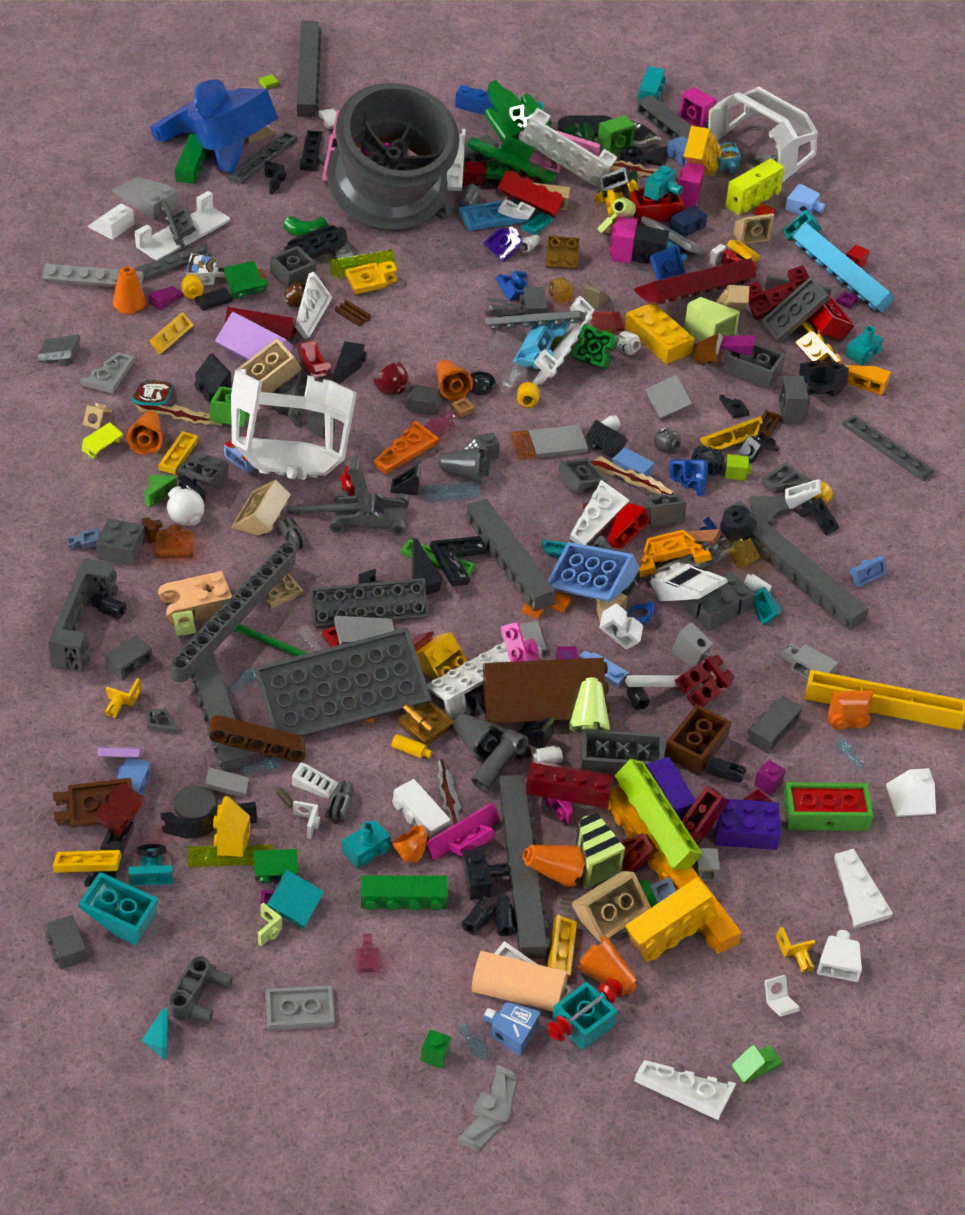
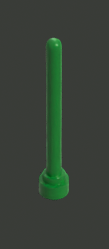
M241 624L233 631H238L294 656L307 654V652Z

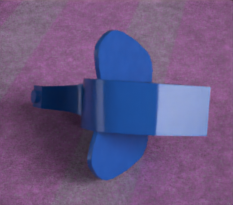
M215 79L199 83L195 88L194 101L150 126V129L156 141H166L182 133H195L199 144L203 148L215 149L220 169L225 173H232L240 160L244 139L278 119L267 89L237 88L235 90H226L224 84L220 80Z

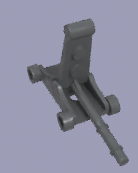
M352 456L349 462L348 474L351 476L352 486H355V496H349L346 491H337L334 498L336 504L297 505L288 507V513L319 514L321 512H336L335 517L330 521L329 528L332 532L341 533L344 530V526L391 528L390 531L393 535L402 536L406 530V524L403 522L405 508L409 506L410 498L403 493L397 494L395 498L385 497L376 492L374 494L369 493L360 466L361 458L359 456ZM377 512H382L384 516L379 515Z

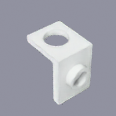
M294 800L293 815L309 818L307 838L311 839L314 829H318L320 825L318 805ZM304 807L308 809L309 812L303 813L299 811L298 808Z
M785 975L765 980L767 1004L780 1017L800 1011V1007L788 996ZM775 983H781L782 985L778 993L771 992V988Z

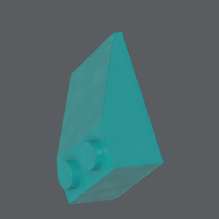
M99 872L79 902L78 907L116 937L137 945L157 913L158 898Z

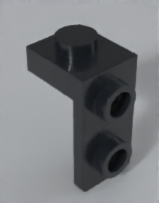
M266 161L264 164L265 177L272 178L269 182V192L273 195L275 190L279 189L280 183L285 181L286 172L284 165Z
M749 435L738 453L741 456H748L749 463H753L762 449L779 451L780 447L776 445V441L771 437L764 438L760 435Z
M821 497L813 502L809 499L801 504L803 508L797 511L801 517L811 512L825 535H829L839 529L838 523Z

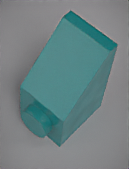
M806 209L782 231L787 240H795L792 236L805 222L817 232L822 227L817 218Z

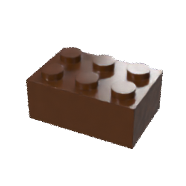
M696 704L668 739L664 757H669L671 761L700 775L710 762L711 757H714L729 737L732 721Z

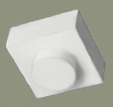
M720 244L711 250L710 264L715 266L723 260L722 255L726 246Z

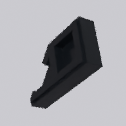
M668 146L650 150L646 163L661 166Z
M723 394L719 396L720 401L733 419L749 415V410L742 400H732L726 398Z

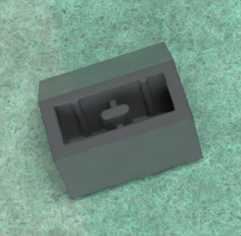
M196 451L179 467L178 472L189 479H196L198 482L220 489L228 480L229 462Z

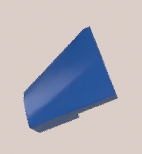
M514 271L511 276L498 274L495 279L509 301L520 299V294H523V287L528 285V281L524 280L527 273L521 271Z
M669 460L670 478L675 482H680L687 489L693 488L697 491L696 495L703 496L707 482L708 460Z

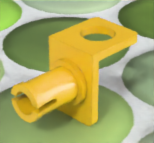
M136 679L129 693L106 687L107 697L111 701L104 713L107 716L112 715L113 718H116L122 705L133 706L142 691L140 679Z
M780 927L775 937L784 957L795 956L802 973H805L806 969L808 972L812 971L815 967L808 951L813 949L816 943L815 940L791 945L784 928Z

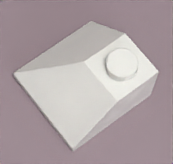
M929 768L908 770L886 784L896 817L936 815L935 783Z

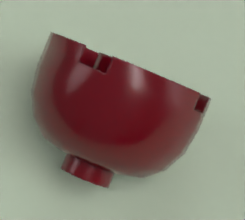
M397 361V365L393 362L378 373L380 376L378 380L376 378L373 380V384L386 395L401 394L406 389L408 372L400 361Z

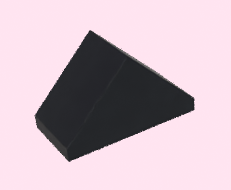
M418 463L392 479L390 492L418 496L421 465Z
M550 717L526 723L518 733L527 736L529 745L538 749L544 748L552 738L554 719Z

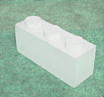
M415 779L394 789L392 800L394 807L398 811L401 810L409 824L414 826L423 825L425 827L427 841L450 828L451 819Z

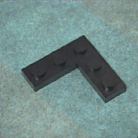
M480 536L431 541L429 545L451 586L468 585L470 582V578L458 557L483 555L487 552V547Z

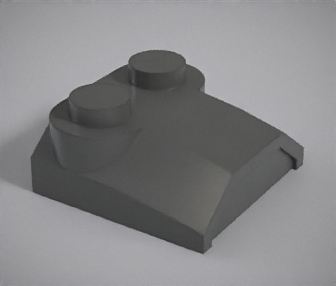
M588 458L565 460L559 463V477L575 494L585 493L588 487L597 486L601 480L605 483L608 481Z

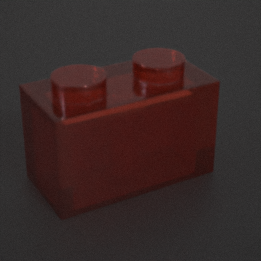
M121 783L119 787L116 786L111 791L109 800L105 804H101L96 812L98 822L118 836L121 835L145 803L142 795L124 783Z

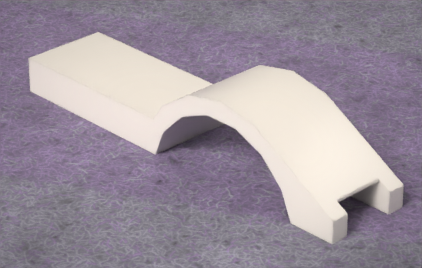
M462 129V134H459L460 142L457 157L451 168L447 171L448 191H462L465 129Z

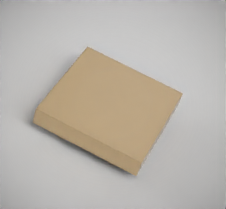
M287 573L263 598V601L270 609H273L304 595V591L291 575Z

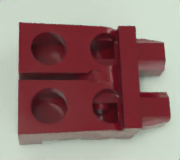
M710 655L674 680L684 694L700 683L703 684L687 696L693 707L696 704L702 707L732 684L731 681L735 676L729 670L725 672L721 670L719 666L723 664V660L719 655L713 657Z

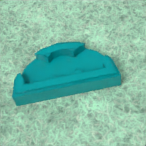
M542 539V548L545 553L559 559L567 543Z

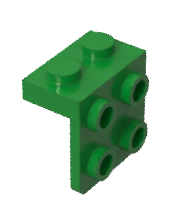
M254 261L224 268V274L233 299L245 298L249 295L265 292L267 287L266 278L261 279Z

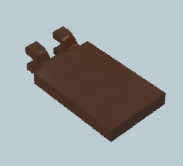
M131 778L68 785V791L53 792V801H56V806L67 803L66 812H54V821H57V825H64L70 822L71 828L135 820Z

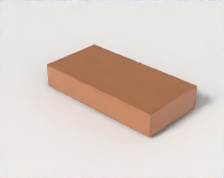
M720 529L687 532L695 539L698 545H703L705 540H708V544L714 546L722 535Z

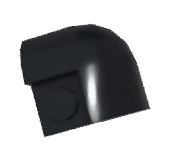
M820 360L800 363L799 376H804L805 383L808 384L807 394H828L834 397L845 388L849 368L834 361L831 364L820 363Z

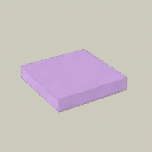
M101 746L97 748V755L138 758L144 755V748Z

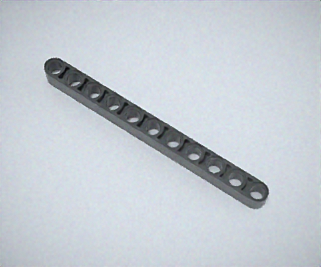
M283 543L178 652L171 661L172 680L181 683L188 680L291 570L296 561V546L294 544Z

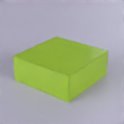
M272 74L259 78V83L265 89L279 86V81Z

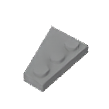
M117 352L104 362V366L98 370L94 369L91 371L89 377H83L80 380V385L114 393L134 363V356Z

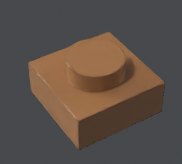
M466 397L451 403V409L460 418L475 412L476 407Z

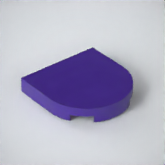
M513 227L500 228L485 240L483 244L502 262H505L519 249L521 236Z

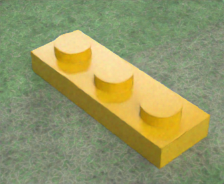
M182 312L153 336L149 342L161 354L187 332L193 324L185 313Z
M182 431L159 463V470L176 475L179 467L183 465L198 443V436Z
M120 850L57 852L53 863L54 873L117 871L122 856Z
M557 915L553 922L548 967L566 971L568 979L571 975L577 921Z

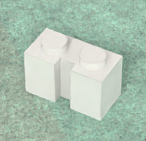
M616 603L603 611L599 628L623 648L629 649L640 642L644 625L634 617H627V612Z

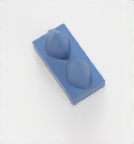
M878 556L872 560H863L861 565L850 568L849 574L853 577L854 585L859 588L886 575V558Z

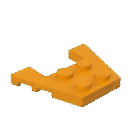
M684 529L647 538L639 574L640 577L656 574L654 563H663L673 558H683L689 554L693 555L695 564L712 560L711 553L705 551L701 544L698 545L695 539Z

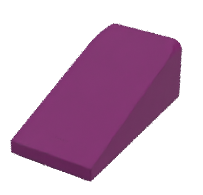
M173 286L152 292L148 295L149 304L159 310H163L182 297L183 292Z
M723 336L724 338L719 349L752 355L756 336Z

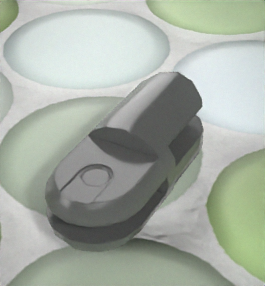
M487 299L489 302L503 304V306L487 304L486 308L502 310V313L486 311L488 315L504 317L506 314L515 316L522 314L519 311L507 310V308L523 309L521 305L510 304L508 300Z
M294 518L278 520L276 525L288 543L294 544L296 550L304 548L305 537Z
M345 780L339 782L325 812L327 819H331L332 816L333 820H339L340 818L341 821H345L352 803L351 798L354 790L351 781L346 783Z

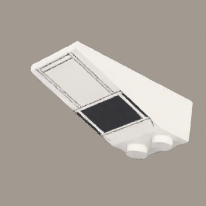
M680 562L671 565L668 571L657 573L655 575L656 578L650 581L658 601L700 599L728 582L727 578L690 564H680Z

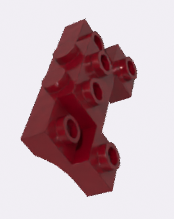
M803 265L788 270L787 277L790 282L763 291L758 281L745 285L749 286L748 305L755 320L765 318L810 278Z

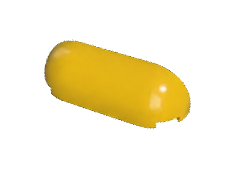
M762 417L748 420L699 439L707 448L710 446L713 450L724 449L745 441L749 435L757 436L762 424Z

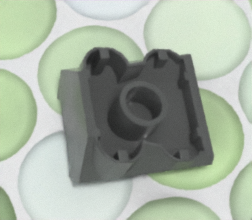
M76 334L46 339L39 353L38 362L47 364L58 362L61 366H68L74 363L80 349L81 336Z
M415 385L410 388L405 398V408L413 413L437 414L440 411V403L443 401V396L438 388Z

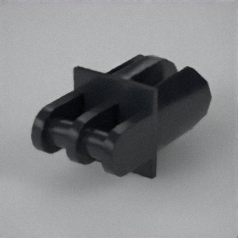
M180 475L178 477V486L182 489L196 491L202 497L205 504V491L196 484V479L190 480L187 476Z

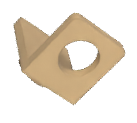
M101 403L87 405L83 425L99 429L103 413H112V410L106 408V405ZM92 413L96 414L98 418L94 424L89 421V416Z

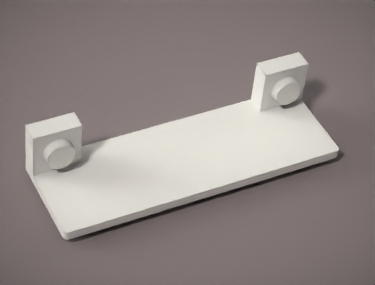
M537 108L530 117L520 140L535 147L534 149L592 185L600 187V176L608 173L617 156L604 149L599 157L547 126L546 123L551 116Z
M209 191L196 197L197 211L190 214L196 231L183 238L185 246L230 222L228 216L213 207V194ZM145 225L135 231L136 248L155 261L182 249L181 245L177 246L173 240L175 235L171 233L170 226L152 235V227L149 225Z
M581 296L576 298L570 310H580L586 313V320H582L578 324L571 323L566 334L563 335L554 349L553 356L545 349L539 354L534 364L541 370L533 381L535 385H542L548 377L552 378L557 373L556 368L564 362L563 357L569 354L571 351L570 347L579 339L577 336L580 335L583 325L592 319L591 315L595 309Z
M505 642L496 645L485 653H481L478 657L465 662L458 668L450 670L444 676L436 678L427 684L429 692L444 700L446 714L451 719L467 711L464 694L483 684V663L510 662ZM538 647L540 660H543L542 650Z

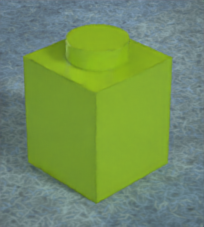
M727 454L725 478L746 481L747 475L751 474L752 464H749V457Z

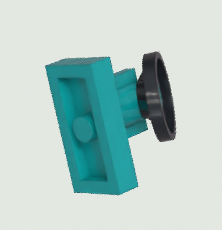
M144 844L136 848V853L141 855V866L129 867L130 886L173 884L172 865L163 866L162 854L167 851L165 845Z

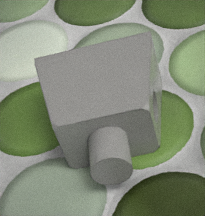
M690 622L678 633L670 653L691 667H694L711 655L709 653L713 643L694 623Z

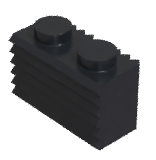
M598 420L594 421L584 437L588 441L587 444L594 449L597 447L601 448L602 453L610 458L612 455L616 456L628 441L624 435Z

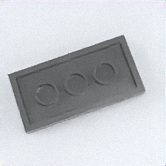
M811 276L762 319V322L776 341L781 343L831 298L818 281Z

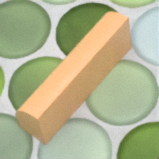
M480 951L473 975L472 992L553 1012L554 1005L562 1000L567 984V972Z

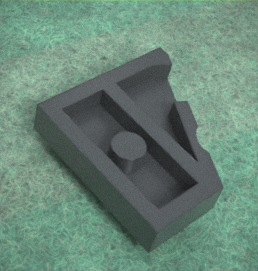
M785 462L764 476L761 484L775 493L811 482L812 480Z

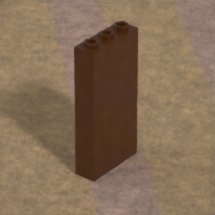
M604 657L482 664L485 721L491 723L530 722L550 717L554 720H571L581 683L586 681V678H597L602 683L607 714L610 713L609 702H606L609 686L608 682H605V674L608 672L607 662H604Z

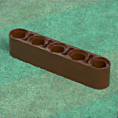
M220 715L212 717L209 721V738L212 742L291 762H301L305 759V739L300 735Z

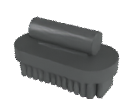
M474 184L467 186L458 202L462 205L461 207L477 205L480 201V189Z

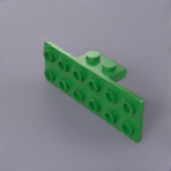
M505 136L501 148H497L475 137H471L466 143L470 150L474 152L480 151L488 158H496L501 164L507 163L512 165L513 169L523 170L531 177L537 176L541 178L542 182L552 183L557 176L556 173L529 162L535 147L511 136Z

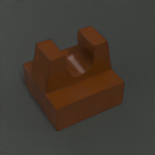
M149 517L142 518L141 525H144L145 540L148 544L156 542V537L162 535V532L159 530V528L163 527L160 520H151Z

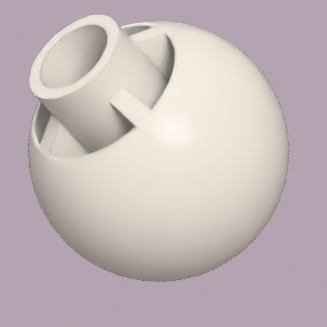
M180 486L170 490L168 493L170 498L167 503V511L170 518L182 526L197 525L201 521L205 508L202 497L196 491L182 489Z

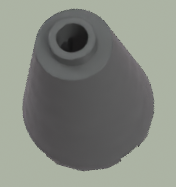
M477 447L443 453L439 458V467H441L442 471L484 483L486 482V480H483L484 476H488L490 472L491 459L486 453L489 452V449L487 447Z
M466 713L457 716L453 725L455 731L474 757L483 763L500 744L501 735L505 731L504 728L497 724Z

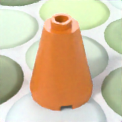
M123 267L119 270L112 302L113 307L123 314H135L136 311H142L146 306V298L138 276L131 267Z
M443 359L437 363L436 373L441 395L449 401H458L466 397V394L473 387L471 375L450 360Z
M146 411L128 429L126 440L131 450L137 454L148 455V453H156L160 449L163 437L160 417L156 412Z
M530 845L523 853V860L526 866L569 888L576 886L577 883L574 881L577 877L581 878L585 866V855L581 853L583 848L577 845Z
M603 936L600 939L602 943L599 946L594 944L580 960L579 963L581 965L576 966V968L601 984L607 985L606 981L608 978L618 980L623 987V996L625 994L630 996L638 987L635 984L637 978L611 940Z

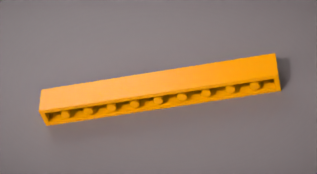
M619 784L613 786L608 809L606 810L611 811L617 825H621L625 830L627 838H633L641 833L650 836L658 851L647 863L650 869L655 870L659 875V880L662 881L670 877L676 890H679L698 877L713 896L718 916L711 923L704 924L697 929L699 933L701 932L704 935L709 948H713L719 954L738 945L742 932L692 866L688 871L675 870L669 866L668 859L659 850L658 843L654 837L648 833V828L638 817L635 807L629 803L625 791L619 787Z

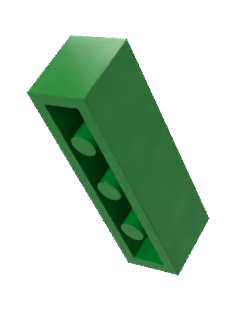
M189 134L176 165V182L194 184L196 179H199L200 170H203V161L207 160V152H210V149L203 148L194 134Z
M361 875V908L376 910L377 908H388L389 910H397L399 908H409L411 910H419L420 908L432 910L447 909V876Z

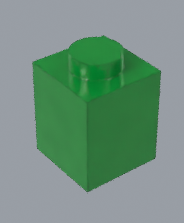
M430 1029L422 1046L421 1062L442 1069L450 1052L451 1036Z

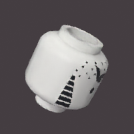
M623 331L617 336L619 341L616 349L619 352L633 355L639 351L641 343L636 334Z

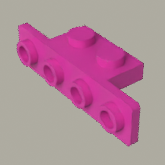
M519 622L501 627L510 662L540 660L538 646L534 638L524 641Z
M490 803L428 840L426 845L431 859L436 860L449 851L463 856V851L474 850L495 837L494 830L490 828L500 820L495 804Z

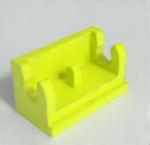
M109 422L83 439L82 451L95 459L102 449L115 441L120 443L123 433Z

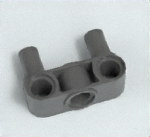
M197 956L193 958L179 978L170 996L169 1002L172 1017L179 1020L194 1018L209 1024L213 1018L214 1011L197 1005L196 1002L201 998L207 983L210 984L212 982L229 989L233 982V975L217 970L206 957Z

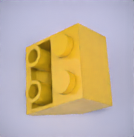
M452 632L437 635L416 651L422 671L433 680L444 676L450 670H454L467 662Z
M224 796L222 804L218 805L217 816H214L213 828L217 829V834L214 836V847H217V855L243 857L250 836V816L231 798Z

